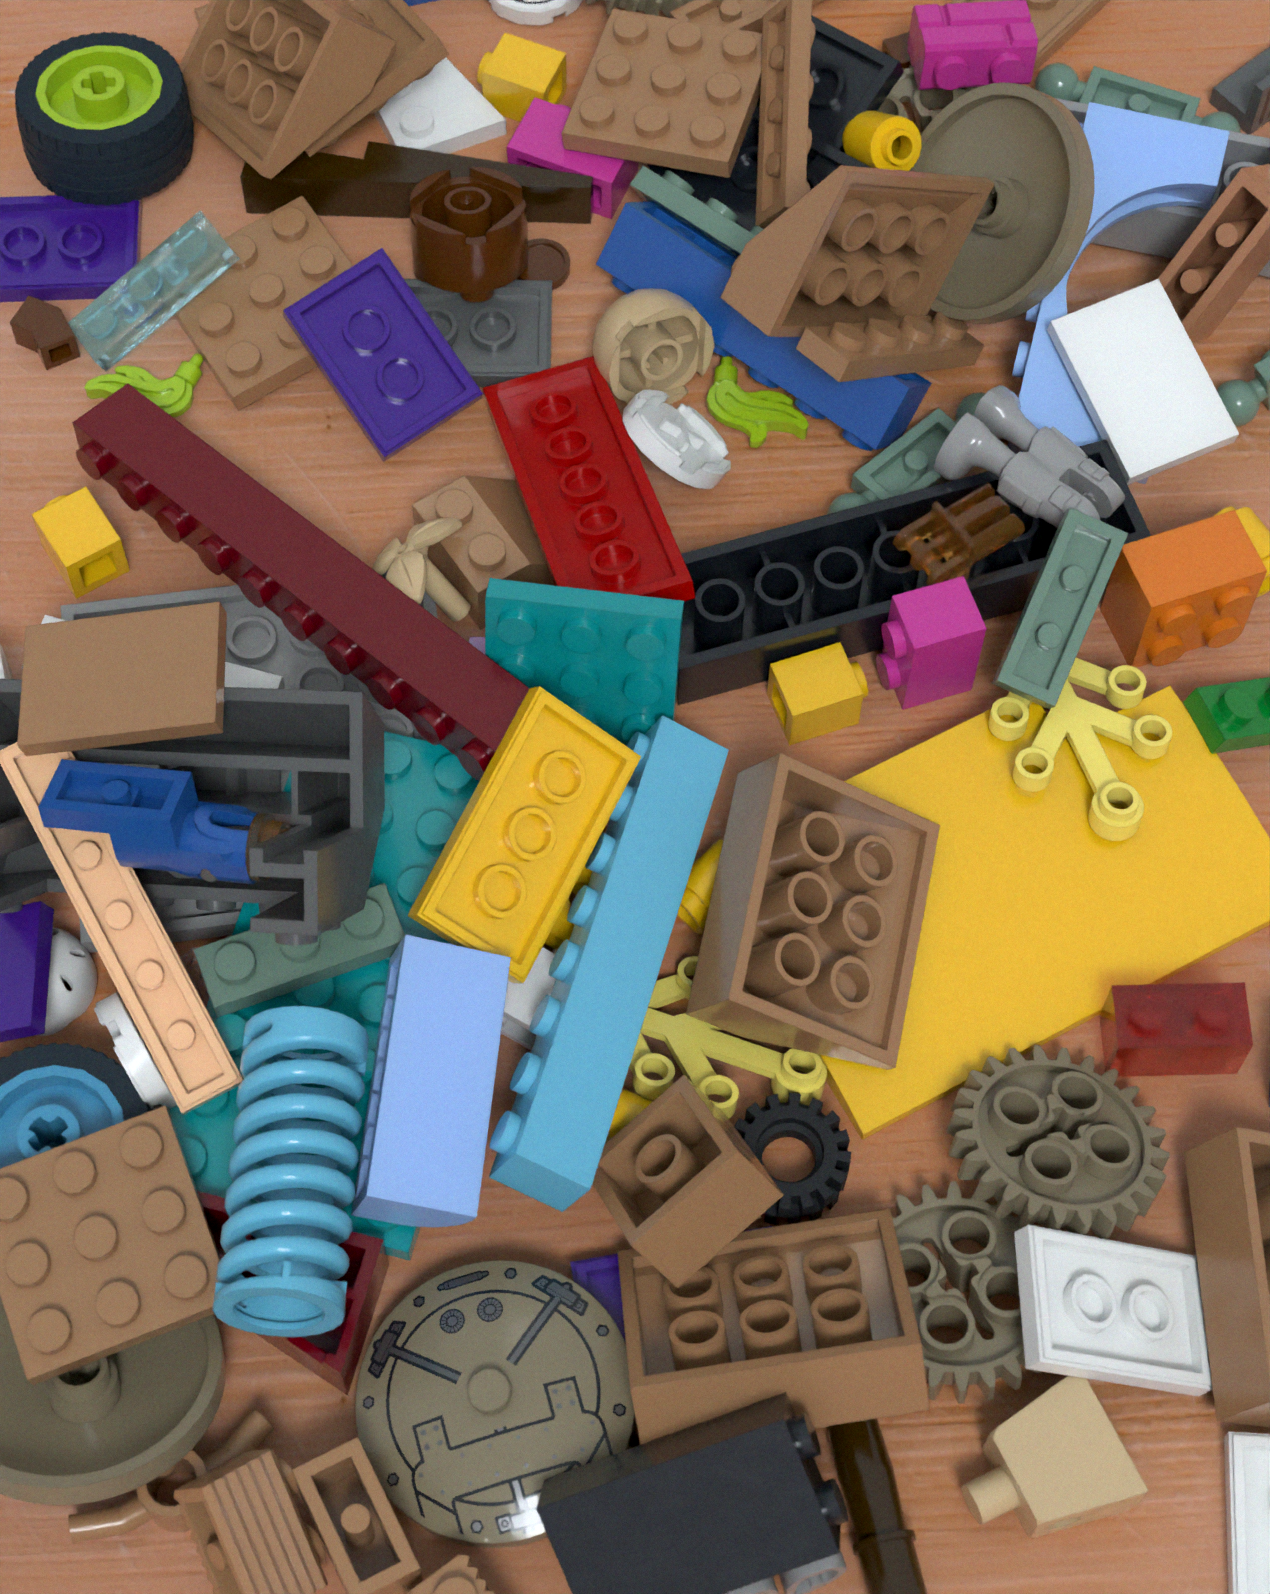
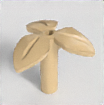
M439 518L414 525L409 531L405 543L402 544L398 538H394L377 557L372 569L381 576L387 572V581L416 603L421 604L424 592H426L453 622L463 619L470 611L471 605L428 558V548L430 545L443 540L462 527V522L459 519Z

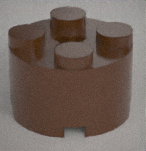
M469 167L470 176L451 178L450 169L436 172L421 180L413 188L410 195L409 214L414 275L416 279L436 288L459 293L465 301H487L492 298L495 289L513 282L528 266L527 207L523 198L522 187L511 176L485 167Z

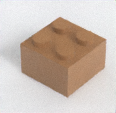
M682 1075L604 1145L592 1183L630 1245L677 1288L705 1266L716 1254L783 1196V1193L729 1118L685 1075Z

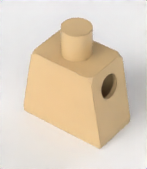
M1066 1376L994 1429L988 1435L982 1447L984 1456L992 1471L961 1486L966 1504L980 1525L1014 1510L1025 1533L1030 1538L1040 1537L1126 1512L1136 1507L1149 1491L1088 1380L1074 1376Z

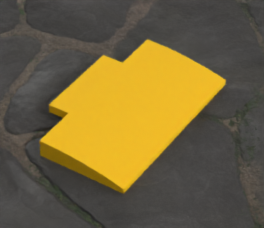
M1171 686L1142 699L1136 707L1116 712L1136 721L1145 715H1157L1166 719L1171 725L1173 733L1168 750L1163 756L1156 759L1143 758L1135 753L1132 747L1095 732L1119 781L1131 785L1141 796L1144 803V812L1139 828L1132 837L1126 840L1111 841L1104 839L1091 828L1088 814L1095 794L1067 737L1064 739L1054 759L1051 781L1045 789L1031 792L1020 788L1015 783L1012 774L1016 756L1021 750L1031 747L1047 717V713L1042 706L1034 702L1028 708L1029 718L1026 731L1019 739L1005 741L995 737L988 726L991 709L844 781L940 825L896 1068L886 1070L818 1054L827 1069V1084L862 1140L964 1087L971 1070L981 1072L988 1057L992 1056L1003 1063L1009 1048H1015L1023 1056L1032 1051L1034 1045H1044L1270 925V838L1217 753L1212 754L1192 717ZM1011 715L999 717L1007 723L1018 721L1017 718ZM1153 733L1142 734L1143 737L1150 741L1161 740L1159 736ZM1035 765L1023 767L1032 774L1043 772L1041 768ZM1109 803L1114 808L1126 809L1123 805Z

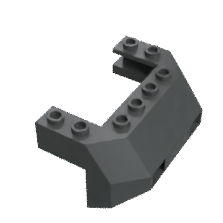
M0 679V750L18 742L22 679ZM224 687L223 733L72 751L77 761L159 765V769L191 772L198 801L239 805L248 808L252 812L263 813L269 829V839L249 848L250 876H259L255 884L175 878L168 871L133 868L154 908L171 906L174 904V899L196 900V908L204 911L231 910L236 908V902L259 903V912L261 913L250 918V932L275 933V942L284 945L316 943L320 934L325 931L341 928L342 921L364 909L385 808L384 723L363 692ZM0 764V913H12L21 911L23 909V902L43 893L67 892ZM281 770L291 771V792H281Z

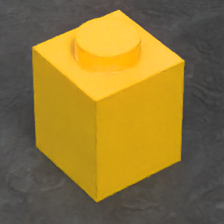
M504 32L493 52L487 51L484 54L478 68L477 82L482 85L483 96L502 116L521 122L535 97L553 104H560L567 91L566 53Z
M86 486L69 495H61L52 499L44 508L31 514L43 549L76 599L130 571L120 537Z
M841 642L771 663L767 696L790 746L859 724L863 698L868 697V685L860 664L857 661L850 663Z

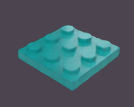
M489 578L485 596V655L528 688L540 686L627 746L636 732L645 735L662 715L675 721L684 601Z

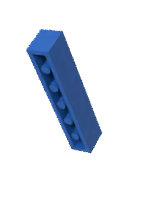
M653 201L625 203L596 263L597 266L613 276L611 283L627 294L637 289L657 288L680 295L696 308L712 328L713 352L724 357L734 356L750 366L748 374L753 379L771 388H779L780 386L796 397L794 403L801 411L817 419L828 418L843 428L842 436L854 446L867 451L877 450L890 446L904 434L932 384L917 373L838 382L796 349L801 337H768L720 298L731 276V268L738 258L736 255Z

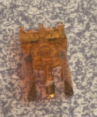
M989 482L944 509L937 501L934 502L930 513L903 528L894 538L893 544L900 551L907 550L912 556L910 565L915 570L923 569L929 576L926 580L928 586L964 576L965 580H967L971 565L1018 538L1025 531L1024 523L1015 514L1009 515L1010 507L1001 497L994 496V488ZM927 537L931 542L926 544L923 539ZM942 557L947 560L944 564L940 561Z

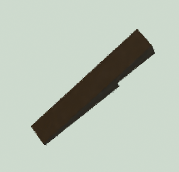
M368 141L363 159L316 152L309 157L303 151L272 179L261 176L246 161L240 176L247 214H269L296 198L303 196L317 216L410 218V195L413 188L421 180L431 174L450 169L451 178L470 176L469 167H485L503 172L518 181L522 187L523 198L526 202L527 222L591 224L593 217L592 176Z

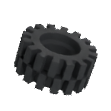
M789 1093L788 1102L779 1103L778 1094L766 1096L764 1107L760 1108L756 1102L746 1109L745 1119L738 1118L734 1125L764 1168L762 1160L763 1151L772 1141L779 1138L792 1137L801 1140L813 1153L815 1166L808 1176L799 1181H781L774 1178L767 1171L783 1193V1196L764 1212L766 1213L764 1222L776 1225L777 1217L788 1218L789 1225L800 1223L801 1217L807 1215L810 1221L820 1218L823 1208L826 1206L831 1210L838 1201L840 1191L844 1190L851 1163V1151H848L850 1138L846 1129L839 1130L840 1118L833 1110L827 1116L823 1114V1102L812 1098L809 1106L800 1104L801 1094Z

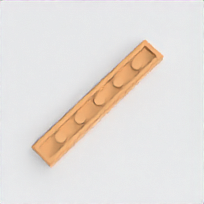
M16 742L0 750V764L181 1113L185 1115L239 1086L244 1080L135 870L133 867L120 866L117 861L110 835L108 833L43 826L38 806L61 759L77 761L73 752L25 756Z

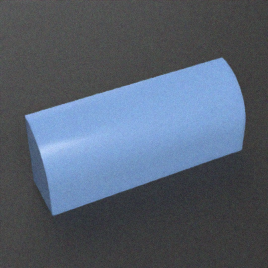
M406 934L392 954L385 987L352 1216L416 1227L456 1226L477 1218L511 957Z

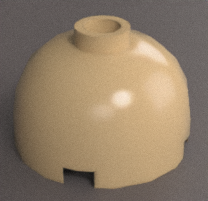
M657 288L637 289L617 299L605 310L597 323L592 341V352L596 367L606 379L612 393L627 404L637 393L647 389L667 393L669 397L664 403L669 405L679 401L689 393L684 385L693 378L696 371L703 377L709 368L714 350L712 328L696 308L680 295Z

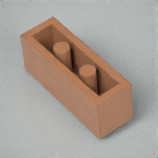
M1270 164L1240 169L1158 278L1191 342L1210 337L1270 260Z

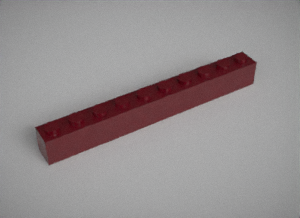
M127 383L72 422L79 449L76 450V457L90 477L95 480L104 479L117 490L122 500L132 510L139 511L142 509L157 521L161 530L170 540L175 543L183 541L198 553L203 564L216 575L225 574L239 585L244 596L254 606L258 608L267 607L281 618L284 626L296 639L300 641L309 640L324 652L330 664L343 675L351 673L368 687L372 696L381 706L388 710L397 709L413 722L418 733L432 745L440 743L458 757L462 767L470 776L478 781L481 780L530 688Z

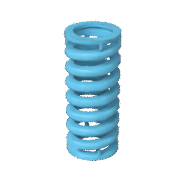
M283 1006L260 1012L252 1016L245 1024L242 1047L244 1051L242 1052L240 1070L244 1080L238 1086L236 1098L240 1114L234 1121L232 1134L237 1148L231 1154L228 1172L233 1183L227 1189L224 1207L229 1219L222 1226L220 1243L225 1255L218 1262L216 1275L218 1283L216 1282L213 1312L217 1318L226 1324L243 1331L269 1336L303 1337L333 1330L342 1324L345 1316L347 1282L334 1280L344 1276L347 1272L349 1257L344 1249L337 1245L346 1241L352 1232L353 1223L347 1213L341 1209L352 1203L356 1190L351 1179L345 1174L352 1171L358 1162L359 1152L349 1139L356 1136L361 1127L362 1118L353 1105L362 1099L365 1084L360 1076H365L369 1037L363 1026L356 1020L341 1013L317 1007ZM324 1049L333 1052L325 1054H302L291 1052V1050ZM302 1083L326 1085L330 1088H313L301 1085ZM296 1118H314L325 1121H306ZM260 1130L264 1133L257 1134L256 1131ZM297 1153H311V1154H319V1155H304V1154H297ZM257 1164L262 1168L254 1169L252 1166ZM254 1199L259 1203L251 1205L249 1201ZM250 1234L258 1239L248 1241L245 1237ZM247 1270L259 1276L245 1278L241 1273Z

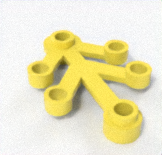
M1076 657L1055 707L1050 709L1031 747L1021 750L1016 756L1012 774L1013 779L1020 788L1026 791L1036 792L1045 789L1051 781L1054 759L1065 737H1067L1095 794L1088 814L1091 828L1104 839L1111 841L1126 840L1132 837L1139 828L1144 812V803L1141 796L1131 785L1119 781L1095 732L1132 747L1134 752L1143 758L1156 759L1167 752L1172 738V727L1166 719L1157 715H1145L1136 721L1077 697L1070 683L1106 695L1107 700L1118 708L1130 709L1136 707L1142 701L1146 688V677L1141 670L1130 665L1118 666L1109 671ZM1116 684H1129L1135 690L1125 691L1120 689ZM1009 692L1007 697L996 700L991 707L988 721L991 733L1005 741H1013L1023 736L1029 718L1028 708L1032 701L1012 692ZM1011 715L1017 718L1018 721L1007 723L999 717ZM1153 733L1159 736L1161 740L1150 741L1143 737L1142 734ZM1035 765L1041 768L1043 772L1032 774L1023 767ZM1109 803L1123 805L1126 809L1114 808Z
M690 956L683 959L678 965L677 974L656 981L629 1066L633 1073V1088L640 1096L655 1100L673 1084L675 1067L672 1061L662 1054L652 1053L642 1035L644 1034L666 1043L682 1073L706 1097L712 1094L723 1096L727 1100L726 1102H712L728 1118H731L736 1110L739 1097L738 1087L730 1078L717 1075L706 1056L771 1078L773 1094H778L780 1102H788L789 1093L801 1094L800 1104L807 1106L810 1105L812 1098L817 1100L821 1098L827 1078V1069L818 1054L793 1048L785 1053H780L719 1032V1030H722L721 1028L688 1016L686 1012L672 1016L654 1010L684 998L689 1000L693 981L688 979L687 976L695 974L698 956ZM794 1070L802 1071V1072H805V1073H807V1074H801V1073H798V1072H796V1071H794ZM654 1072L661 1075L664 1079L650 1080L644 1074Z

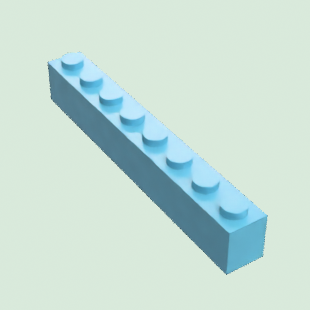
M663 715L645 735L636 732L627 744V747L640 755L641 759L609 818L610 821L606 833L601 834L585 864V868L591 870L592 874L588 886L584 885L580 889L569 909L567 921L574 924L570 939L563 941L551 962L548 974L556 979L551 995H546L542 999L530 1023L529 1031L537 1035L531 1053L526 1052L521 1058L510 1082V1089L517 1092L512 1110H507L502 1115L490 1141V1149L496 1151L497 1154L489 1178L561 1212L591 1189L729 749Z

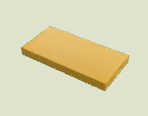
M540 686L530 688L407 916L452 945L511 957L508 980L513 984L524 983L641 756Z

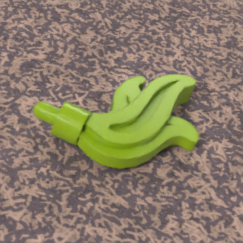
M194 354L189 362L183 361L173 377L164 380L153 377L148 371L140 367L129 365L117 366L115 368L116 374L100 375L89 380L85 384V391L90 399H106L128 383L175 418L183 415L192 405L194 399L193 389L202 376V371L199 368L203 363V356L201 354Z
M723 356L721 365L715 368L714 384L709 389L706 398L709 413L725 426L747 434L750 437L749 446L753 448H758L766 442L768 431L791 433L799 439H805L809 426L808 421L801 412L793 408V400L782 393L771 390L745 392L737 385L738 369L732 365V358L730 356Z

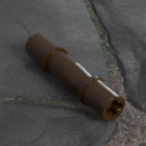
M877 1418L828 1426L839 1486L857 1539V1543L852 1546L853 1554L858 1556L867 1593L927 1594L914 1545L916 1535L914 1530L906 1529L894 1468Z

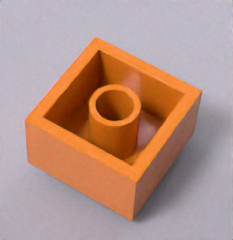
M1232 510L1124 544L1111 573L1100 610L1128 665L1136 668L1150 663L1153 666H1164L1177 660L1187 651L1206 645L1210 648H1219L1236 640L1243 632L1267 569L1236 511Z

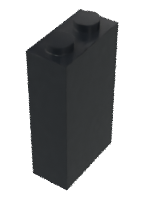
M786 1392L545 1479L536 1506V1511L572 1594H724L840 1553L841 1524L848 1521L847 1508L837 1482L834 1478L823 1481L814 1457L821 1455L820 1444L814 1426L806 1412L799 1415L795 1414Z

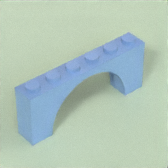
M1089 102L1085 122H1079L1087 138L1094 167V200L1089 226L1080 250L1062 280L1042 301L1027 311L1025 320L1036 323L1032 343L1020 341L1012 376L1023 378L1018 398L1021 404L1020 410L1039 430L1045 426L1048 428L1055 427L1079 447L1102 441L1047 331L1050 321L1068 314L1066 286L1075 263L1094 239L1117 222L1131 215L1169 206H1195L1209 209L1218 185L1230 131ZM1008 441L1007 447L1015 454L1024 452ZM1148 477L1137 482L1146 484Z

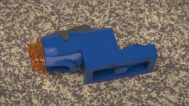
M61 759L38 806L44 827L108 833L115 857L120 866L168 871L175 878L204 879L209 882L218 880L255 884L256 881H267L269 877L250 876L249 848L291 829L288 822L276 821L271 813L252 812L248 808L239 805L198 801L191 772Z

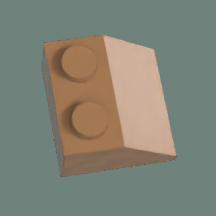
M464 475L412 504L414 525L439 518H455L462 522V527L456 532L429 546L428 558L469 602L471 608L468 614L480 630L485 628V596L489 578L554 585L515 480Z

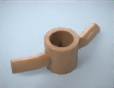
M253 1410L220 1448L203 1458H200L196 1452L191 1450L165 1473L147 1484L136 1488L138 1495L118 1506L69 1514L68 1522L72 1543L125 1534L152 1519L158 1526L170 1532L189 1531L190 1529L185 1525V1516L179 1511L180 1504L170 1506L165 1501H156L157 1491L161 1483L170 1475L179 1472L190 1473L198 1478L245 1451L256 1450L272 1432L274 1427L261 1414Z

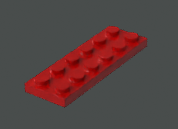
M593 356L482 388L489 414L554 586L681 601L695 598L690 573L634 443L628 435L609 385L596 367Z

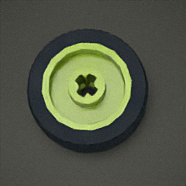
M100 32L88 35L82 34L65 41L62 40L58 44H53L50 48L44 49L41 54H37L28 63V66L23 69V73L19 76L15 89V109L24 152L38 181L44 187H47L49 191L55 192V195L88 205L129 203L133 200L148 197L152 193L160 191L161 188L167 187L171 181L173 182L182 173L183 168H186L187 162L190 160V154L192 155L193 119L188 90L175 58L172 55L170 56L169 52L164 50L162 46L156 45L155 42L148 41L143 37H137V35H128L127 33Z

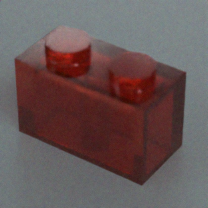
M1245 982L1112 985L1099 1015L1105 1073L1115 1068L1119 1071L1118 1077L1237 1074L1253 1046Z

